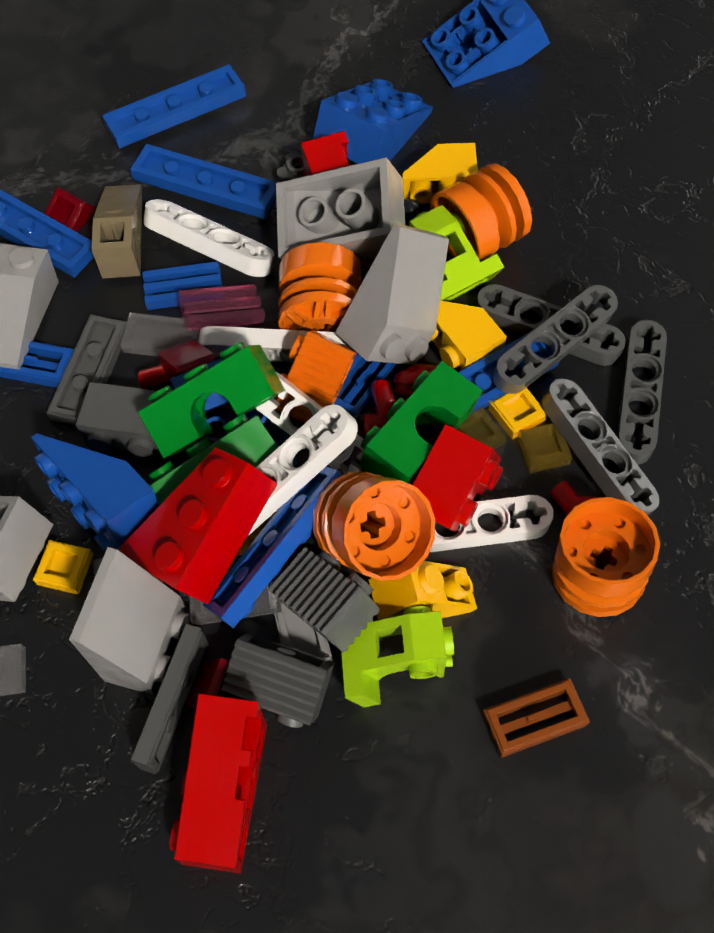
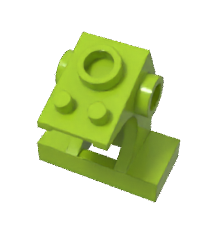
M443 205L429 212L424 211L418 214L409 223L410 227L444 235L449 239V244L457 254V257L447 261L445 264L441 301H452L490 281L504 268L497 254L480 262L465 235V228L461 218L455 213L451 214Z
M414 606L403 610V615L377 621L372 620V622L367 623L366 629L361 630L360 636L355 637L354 643L348 646V651L341 652L345 698L362 707L380 705L379 681L382 677L396 672L409 670V676L413 679H426L434 676L444 677L445 667H453L454 642L451 626L443 627L441 611L431 612L429 607ZM402 634L404 653L381 657L379 641L390 636Z

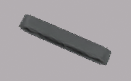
M497 284L483 287L478 293L476 307L484 308L499 328L520 336L535 330L563 308ZM493 300L500 302L495 308L488 306V304H492ZM511 306L515 307L513 316L508 314L511 311ZM524 312H535L540 316L541 321L536 324H529L524 322L520 315ZM560 321V326H572L578 331V334L580 333L579 327L573 321ZM605 324L589 337L588 343H581L569 354L598 365H612L622 355L626 342L625 336L620 329ZM603 341L611 343L608 350L600 347Z
M593 285L587 288L515 344L498 359L493 369L492 378L496 387L508 394H516L527 388L609 321L618 306L615 293L602 285ZM600 302L604 306L603 308L598 307L589 317L585 313L591 303L597 304ZM560 321H573L579 327L580 333L577 335L566 334L560 327ZM535 342L547 344L551 349L552 356L548 358L537 356L532 351L531 344ZM522 360L525 362L526 365L519 376L513 375L509 377L505 374L507 369L510 371L514 370L520 365Z
M652 320L637 322L632 327L626 342L616 429L617 438L637 465L646 463L650 459L658 439L667 334L663 326ZM642 336L649 337L651 346L648 353H641L644 345ZM645 367L652 372L654 378L649 381L640 380L634 376L632 369ZM632 401L644 402L648 405L650 413L645 416L634 414L629 408V403ZM635 429H641L638 441L639 445L642 446L640 450L633 449V443L630 442Z
M562 378L553 381L541 399L542 407L606 497L628 501L649 516L658 507L660 502L659 494L582 389L568 379ZM583 425L590 428L595 435V439L585 438L579 432L578 426ZM607 458L614 461L618 465L620 473L616 474L608 471L602 459ZM626 480L627 482L621 486L620 484ZM638 498L640 502L635 503L632 499Z

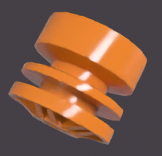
M497 163L485 165L478 172L469 174L463 182H455L437 192L431 199L430 211L443 205L451 214L455 213L461 218L465 228V235L480 262L493 256L499 248H506L514 241L525 237L531 230V208L524 190L517 179L505 167ZM448 243L447 251L453 258L457 257L456 252Z
M317 242L295 247L282 257L279 265V291L281 296L278 300L280 310L278 313V324L280 329L336 332L362 284L361 261L353 251L338 244Z
M349 472L332 480L320 493L313 510V532L319 548L331 555L338 563L379 581L399 580L414 572L428 557L435 539V516L429 500L417 487L401 480L382 477L369 472Z
M612 497L593 498L575 506L564 519L552 566L554 586L563 600L577 611L595 617L617 616L632 608L642 596L658 559L660 540L656 526L643 510L628 501ZM598 565L604 566V569L602 570L597 567Z

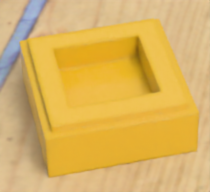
M527 388L516 394L506 393L489 404V411L512 440L543 423L547 418L543 407Z
M49 540L33 580L39 586L79 595L94 554L87 548Z

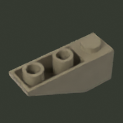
M142 184L104 187L93 217L91 248L102 279L141 276Z

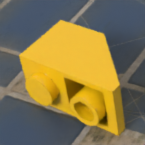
M475 143L437 144L403 172L404 199H414L420 204L431 203V199L437 192L455 182H463L469 174L478 172Z
M440 300L436 332L430 341L440 351L442 361L451 368L460 372L505 346L507 336L484 308Z
M423 561L414 572L399 580L379 581L374 578L368 580L369 585L373 588V601L380 608L379 614H377L378 620L403 615V610L414 606L429 607L431 612L441 611L442 619L470 613L477 609L473 595V584L464 567Z

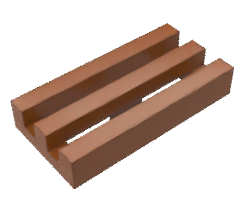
M570 678L486 708L482 712L485 722L490 727L491 737L496 742L500 758L581 729L590 723ZM562 694L567 696L568 701L503 725L499 723L498 718ZM571 711L576 716L508 742L505 737L508 734Z

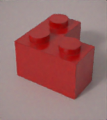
M445 424L413 486L417 487L429 500L435 516V522L450 530L457 531L460 524L466 527L475 514L478 503L473 501L476 494L482 496L486 488L492 491L496 486L504 469L499 466L502 458L488 445Z

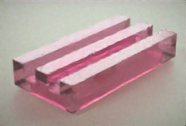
M256 285L179 290L178 302L187 331L198 330L207 326L228 327L263 323L266 314L264 308L260 309L261 300L259 296H256ZM250 308V310H240V311H229V312H228V310ZM213 312L208 314L192 315V313Z

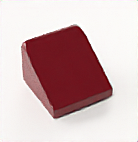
M57 186L44 214L78 232L94 216L97 207Z
M189 341L161 351L158 354L168 381L203 364L214 362L216 359L211 351L197 341Z
M218 658L201 664L186 702L187 707L196 710L198 694L226 697L225 694L221 693L226 671L229 667L226 659Z

